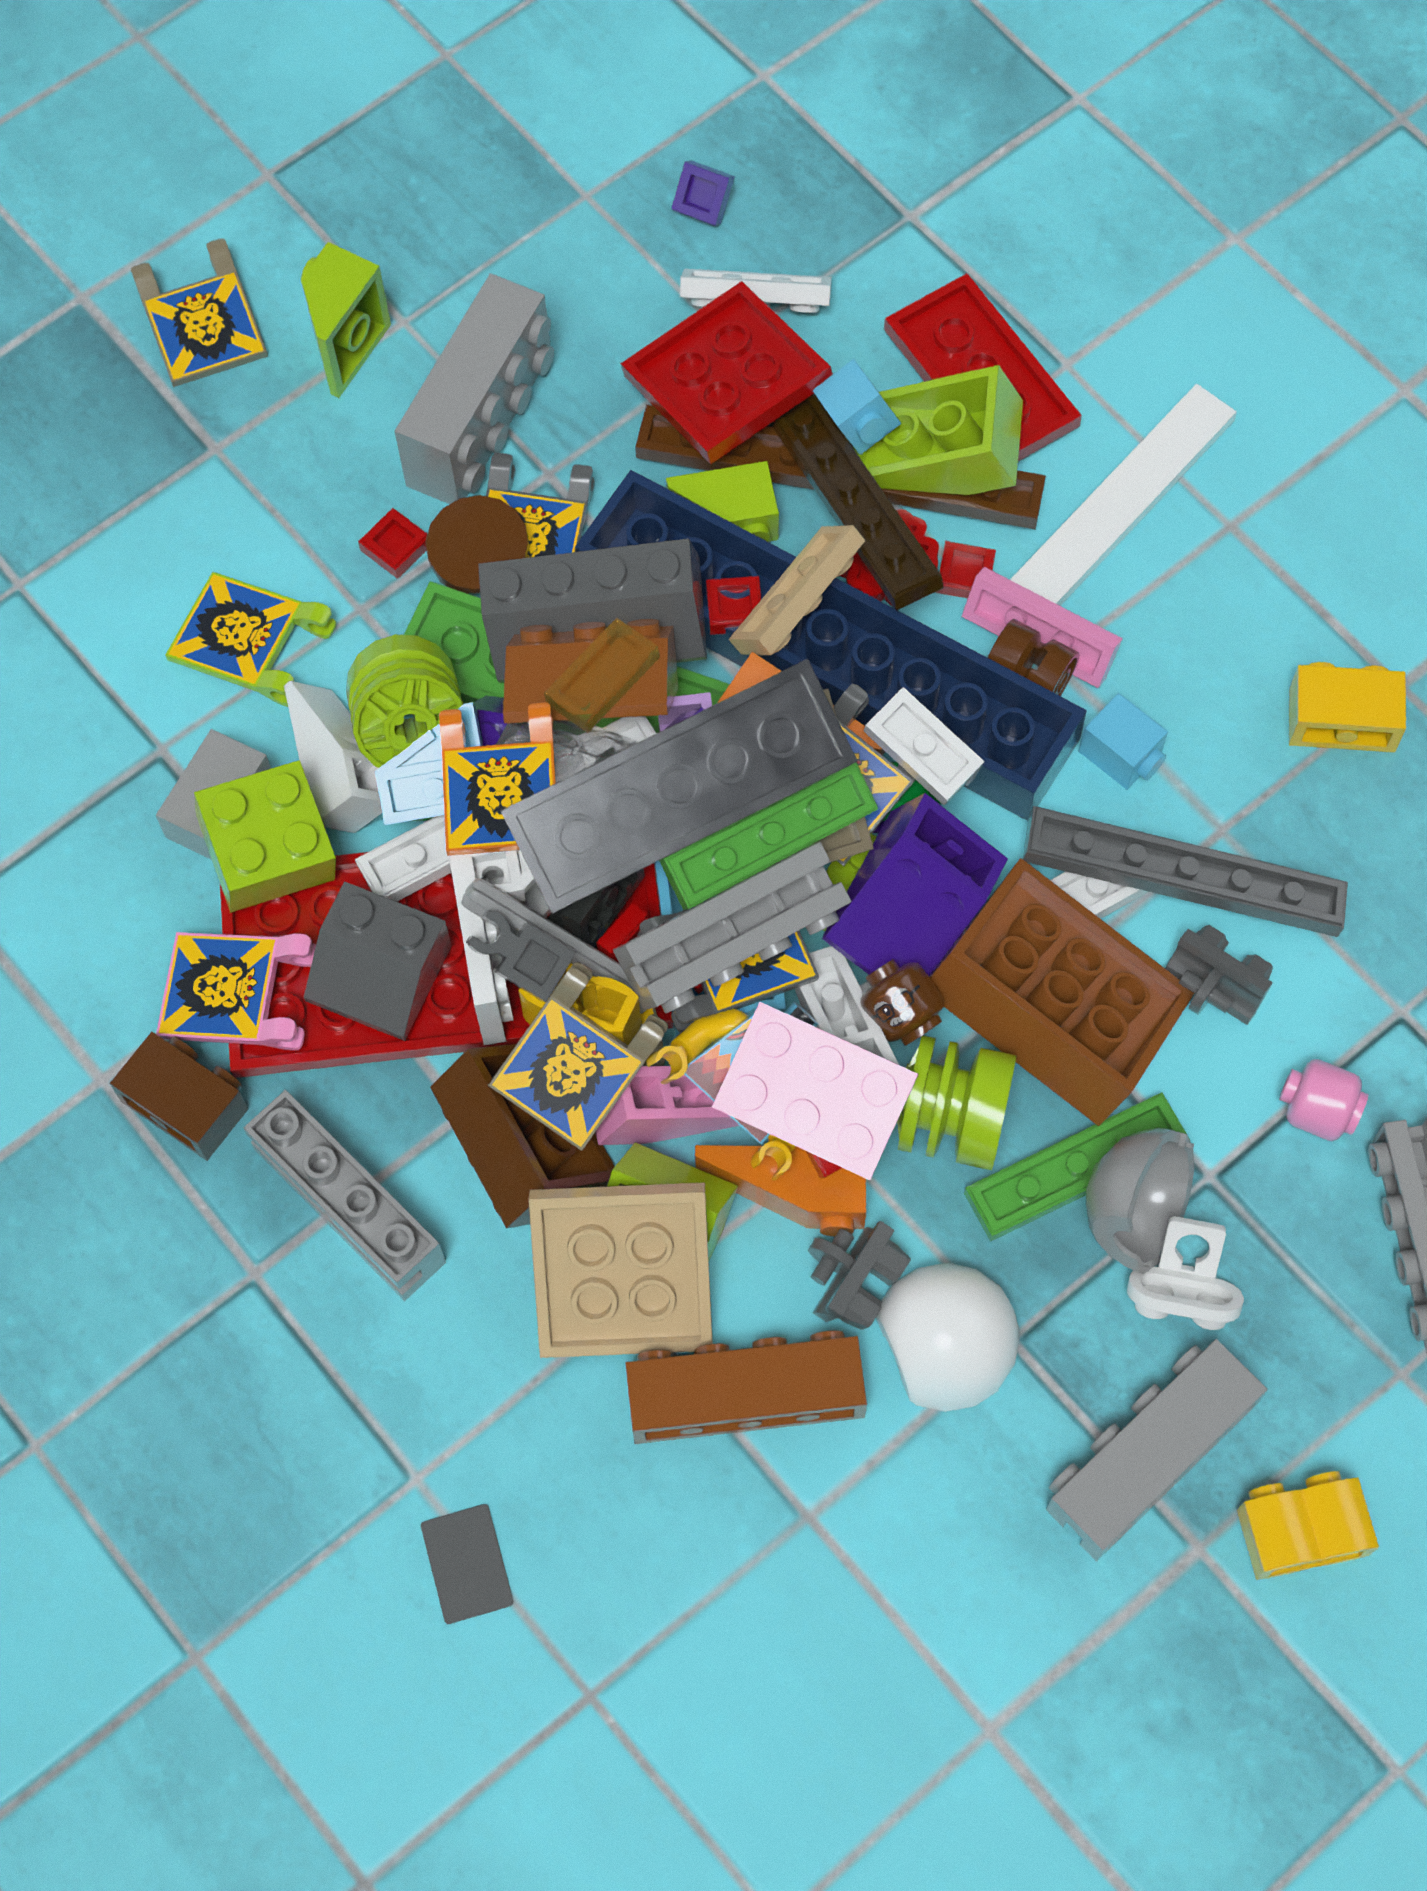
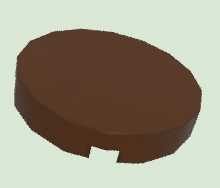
M482 495L459 498L442 508L430 523L425 541L430 567L440 583L466 594L480 593L478 564L528 558L529 541L526 525L517 511L500 499Z

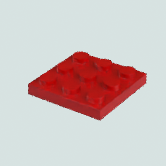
M743 281L620 363L624 377L710 464L814 393L813 389L833 375L831 366Z

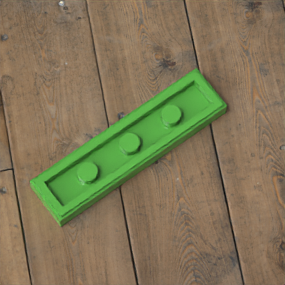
M854 763L659 860L682 909H691L878 810V806L857 763Z
M1161 1092L1106 1119L1100 1126L1095 1124L965 1187L964 1195L991 1242L1085 1196L1094 1165L1121 1138L1154 1128L1187 1133Z

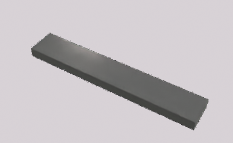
M1033 806L1029 814L1023 860L1028 863L1338 937L1344 929L1348 882L1041 807Z

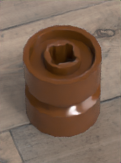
M1012 619L998 636L987 658L1062 696L1075 671L1080 654L1054 639L1047 643L1041 642L1039 631L1016 619ZM1033 664L1039 666L1037 670L1031 668Z

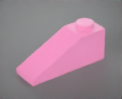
M642 1066L596 1130L598 1145L634 1144L635 1142L638 1144H649L740 1125L728 1114L713 1108L714 1101L687 1076L683 1075L664 1085L660 1082L670 1075V1066Z

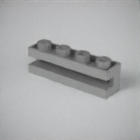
M821 842L794 853L613 949L628 981L639 997V1002L643 1009L647 1010L661 1005L665 1013L673 1011L696 998L691 988L710 979L714 987L721 985L743 973L744 970L740 962L758 953L761 960L764 961L791 947L792 944L788 936L806 927L809 935H812L838 922L840 919L836 910L851 903V900L842 882L833 885L823 866L831 861Z
M286 1090L243 1127L247 1136L252 1140L251 1144L254 1150L404 1302L446 1263L439 1242Z
M1427 1119L1423 1125L1408 1127L1406 1120L1383 1123L1373 1139V1143L1369 1145V1162L1374 1176L1382 1177L1387 1196L1382 1200L1384 1221L1389 1231L1395 1230L1400 1251L1396 1253L1398 1276L1402 1285H1409L1414 1306L1410 1308L1411 1328L1416 1340H1423L1427 1353Z
M1217 1339L1204 1351L1196 1345L1187 1351L1171 1369L1177 1377L1163 1391L1156 1384L1151 1386L1131 1407L1137 1416L1123 1430L1115 1423L1112 1424L1091 1445L1090 1449L1096 1454L1093 1459L1081 1470L1072 1463L1049 1486V1489L1055 1495L1051 1498L1046 1511L1062 1527L1068 1523L1082 1538L1080 1545L1096 1562L1260 1402L1268 1390Z

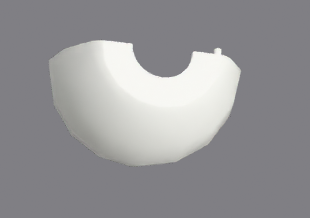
M944 1263L913 1270L896 1281L895 1284H892L881 1300L882 1308L876 1319L883 1336L892 1350L902 1383L912 1403L917 1406L947 1412L974 1407L999 1391V1387L1015 1365L1020 1331L1015 1311L1003 1289L997 1283L977 1269Z

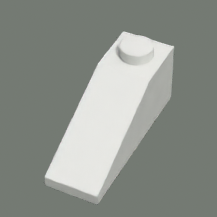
M832 946L809 953L818 972L819 979L795 988L801 1007L818 1022L817 1028L898 1064L881 1028L861 1007L860 1000L863 992L845 956Z

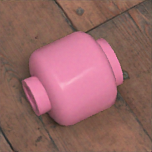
M1314 1059L1307 1063L1302 1073L1291 1069L1279 1100L1289 1104L1286 1117L1292 1126L1325 1140L1335 1141L1344 1132L1350 1135L1354 1133L1365 1109L1369 1094L1361 1091L1362 1081L1356 1074L1325 1061Z

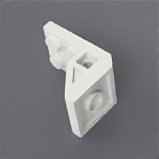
M520 850L449 856L474 1007L484 1045L506 1042L503 1022L513 1021V1014L506 980L495 973L503 958L496 953L489 955L476 953L466 943L469 936H474L483 943L489 944L495 939L497 931L494 925L463 907L461 904L463 895L469 884L476 878H481L545 918L551 911Z

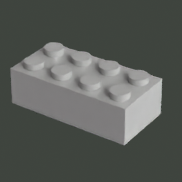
M489 274L394 431L407 487L447 504H451L459 498H465L469 492L475 493L479 489L485 475L486 463L492 453H498L502 450L507 440L508 426L515 414L521 415L525 411L531 397V387L538 375L544 376L552 364L554 348L550 345L549 337L551 319L547 317L544 294L494 274Z

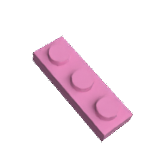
M986 567L975 577L961 616L997 636L1000 635L1010 620L1016 619L1039 631L1041 642L1047 643L1054 639L1079 652L1080 656L1073 675L1097 688L1107 678L1123 639Z

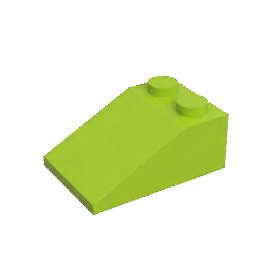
M999 365L880 391V395L901 424L861 455L853 447L882 489L972 495L1016 486L1023 400Z

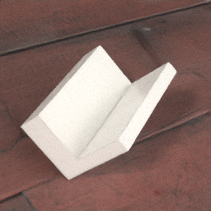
M904 687L866 724L863 730L943 805L964 785L968 786L975 779L984 763L974 751Z

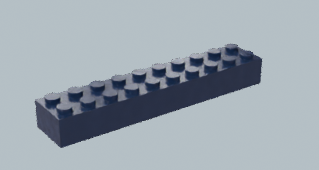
M630 470L576 544L575 552L690 539L700 557L706 648L743 666L749 655L740 654L729 640L738 627L725 628L726 634L710 635L706 580L759 576L762 600L795 560L796 556ZM834 578L821 594L822 601L818 607L811 613L803 616L790 632L791 638L785 647L772 655H758L781 671L808 659L822 689H829L833 705L837 703L850 685L856 684L868 694L869 704L855 720L864 726L904 687L984 761L975 779L968 786L964 785V787L1027 821L1033 806L1038 807L1079 742L1087 712L1086 709L898 610L896 611L889 605L837 578ZM749 589L741 593H732L727 590L720 591L721 594L732 599H741L750 595Z

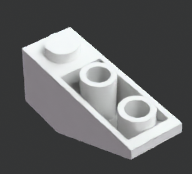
M289 681L284 685L298 756L325 828L356 833L382 813L375 771L379 768L374 766L360 752L353 734L350 713L332 690Z

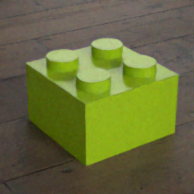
M300 760L194 792L196 817L230 913L335 880L336 857Z

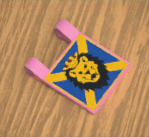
M176 932L156 1034L166 1040L176 1037L184 1041L254 1044L284 1050L301 1049L305 1035L304 1030L297 1027L296 1022L290 1018L268 1019L278 962L311 967L316 944H312L311 938L305 934L267 937Z

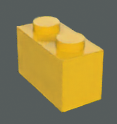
M1327 662L1298 665L1289 688V746L1396 752L1406 730V672L1389 671L1387 668L1377 665L1366 666L1361 669L1335 667Z

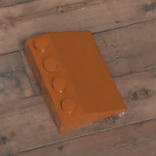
M1022 858L1014 865L930 976V979L943 996V1007L1000 1051L1017 1055V1064L1097 1126H1100L1132 1093L1194 995L1193 992L1179 984L1180 980Z

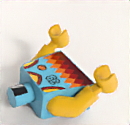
M793 1002L784 1012L812 1026L817 1027L819 1025L796 1002ZM731 1009L695 1020L672 1040L670 1046L652 1053L646 1060L647 1066H651L661 1058L666 1059L670 1064L671 1071L670 1075L660 1082L661 1084L666 1085L685 1075L709 1098L715 1101L756 1009H752L747 1014L737 1009ZM730 1116L758 1143L762 1144L768 1138V1142L753 1155L751 1165L755 1169L761 1163L764 1155L773 1157L776 1160L778 1169L771 1180H777L790 1167L792 1162L790 1152L794 1150L795 1145Z

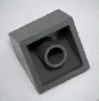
M344 881L319 931L304 993L305 1001L405 1041L452 947L446 922Z

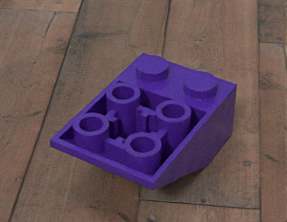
M924 793L890 812L873 843L874 849L869 850L847 891L851 903L836 911L840 920L827 927L821 938L868 975L894 959L899 968L909 962L919 963L928 976H930L985 904L1008 860L1007 857Z

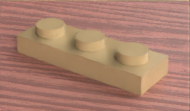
M853 525L822 526L729 638L740 654L750 655L753 652L756 655H772L786 646L791 638L790 632L803 616L811 613L818 607L822 601L821 594L834 578L842 575L852 565V556L865 542Z

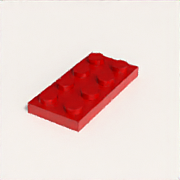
M968 273L884 319V331L924 382L996 365L1001 367L1023 400L1018 461L1080 427L1082 418L1080 412Z

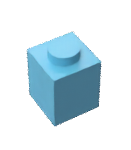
M854 359L812 390L838 428L860 455L901 424Z
M1118 693L1084 728L1078 752L1128 790L1140 776L1148 780L1161 767L1166 758L1162 750L1168 731Z

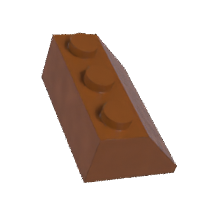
M657 619L633 620L627 623V628L606 629V625L603 622H585L574 625L573 631L552 632V626L531 625L521 628L520 634H514L506 646L503 700L504 723L529 722V704L540 702L550 704L553 721L668 715L674 701V696H676L678 691L674 627L660 626Z

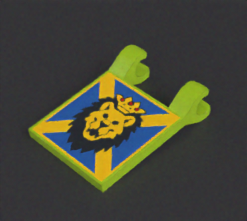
M212 572L165 656L168 661L254 690L272 701L288 707L284 685L289 681H294V678L287 672L271 670L295 624L317 637L327 639L332 635L337 623L334 619L330 618L332 611L325 604L301 602Z

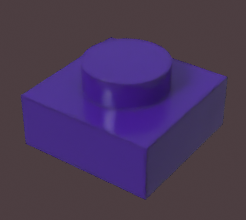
M692 160L685 161L671 209L715 226L721 224L735 176Z

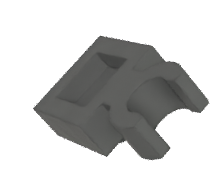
M485 911L482 918L495 926L497 931L495 939L491 943L486 944L474 936H469L466 941L467 945L479 954L489 955L496 953L503 959L495 973L538 1000L547 1002L576 953L529 923H524L516 936L511 932L510 925L503 915L495 911Z

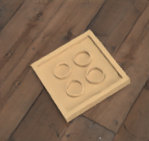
M705 1183L530 1190L529 1212L540 1358L641 1354L654 1350H667L671 1353L695 1352L697 1347L713 1344Z

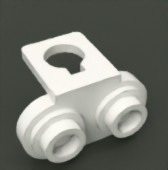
M1176 1216L1170 1217L1158 1267H1152L1145 1274L1132 1271L1130 1274L1127 1294L1135 1303L1137 1312L1151 1319H1162L1167 1317L1168 1314L1192 1318L1198 1326L1209 1330L1222 1329L1226 1323L1236 1320L1241 1314L1244 1296L1233 1284L1215 1278L1226 1237V1228L1223 1225ZM1187 1235L1201 1236L1210 1246L1204 1256L1196 1258L1194 1267L1182 1265L1183 1256L1176 1249L1178 1240Z

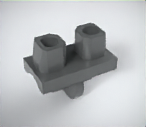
M1206 925L1197 933L1187 929L1180 938L1176 951L1165 969L1180 980V985L1195 994L1189 1009L1198 1015L1207 1003H1210L1222 1012H1227L1248 1025L1273 984L1269 980L1273 970L1272 964L1256 954L1247 955L1242 962L1225 952L1229 944L1225 934L1210 925Z
M882 1221L877 1222L874 1229L864 1228L849 1254L846 1251L854 1236L846 1230L840 1229L831 1243L820 1238L813 1240L808 1251L819 1263L811 1278L818 1284L825 1286L832 1273H837L814 1309L813 1314L825 1322L838 1318L860 1330L869 1328L882 1308V1301L861 1288L868 1273L870 1272L890 1286L896 1283L911 1261V1258L901 1248L889 1240L895 1231Z

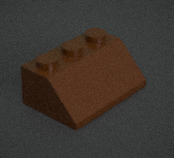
M517 1044L467 1049L430 1086L445 1118L450 1123L463 1147L469 1163L476 1171L493 1203L495 1211L506 1228L530 1224V1190L607 1187L612 1170L615 1167L604 1146L598 1145L596 1132L581 1151L488 1086Z

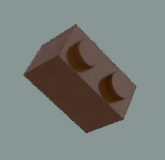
M151 1031L109 1084L123 1104L208 1161L248 1110L239 1091L242 1088V1084L219 1066L210 1071L196 1062L199 1058L198 1054L180 1039L172 1037L167 1042Z

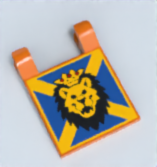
M549 703L529 704L528 717L531 742L465 747V725L462 721L461 711L451 709L443 710L439 713L447 856L520 850L501 810L556 783L554 728Z

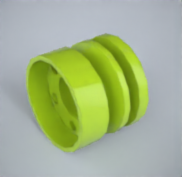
M395 634L376 640L356 656L348 671L346 695L351 712L350 718L353 734L360 752L378 768L399 755L426 732L439 724V713L441 711L458 709L463 705L451 659L437 644L415 635ZM412 714L413 716L412 718L404 719L405 715Z
M922 1035L916 1052L906 1066L907 1069L919 1075L897 1121L899 1135L897 1150L911 1153L917 1128L930 1131L925 1156L934 1158L943 1136L946 1134L956 1137V1163L992 1170L1017 1055L980 1047L971 1069L968 1071L959 1069L958 1042H949L945 1063L941 1065L932 1063L936 1038Z

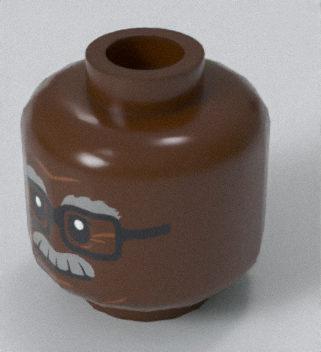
M892 959L865 977L871 987L863 993L860 1000L861 1007L879 1025L888 1042H895L901 1039L906 1046L942 1022L938 1013L944 1006L943 996L919 963L909 962L899 968L895 960Z

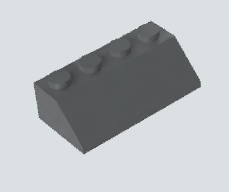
M690 539L478 564L482 619L499 683H503L505 679L507 644L514 634H520L521 628L531 625L552 626V632L573 631L574 625L585 622H603L606 625V629L627 628V623L633 620L657 619L660 626L674 627L676 663L707 659L700 557Z

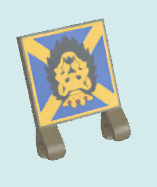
M223 238L211 241L206 245L216 276L160 294L153 271L148 262L131 268L138 293L173 387L268 357L227 243Z
M575 962L488 1086L582 1151L642 1065L659 1044L668 1029V1024L652 1014L648 1016L630 1044L626 1045L572 1007L593 976L591 969L581 962Z

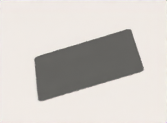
M487 1504L421 1523V1530L446 1624L456 1623L513 1605V1597Z

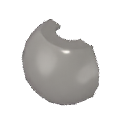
M1154 1128L1121 1138L1094 1165L1086 1189L1088 1223L1095 1240L1112 1258L1141 1274H1145L1152 1267L1158 1265L1169 1218L1172 1216L1184 1218L1194 1175V1144L1190 1142L1187 1134L1163 1128Z

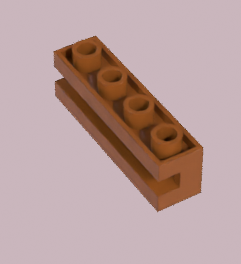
M823 1331L811 1335L809 1342L787 1344L785 1338L769 1337L754 1341L752 1348L729 1350V1345L708 1344L697 1347L694 1355L672 1357V1353L667 1350L641 1353L637 1356V1361L625 1362L634 1443L642 1444L865 1418L867 1401L858 1336L844 1337V1332Z

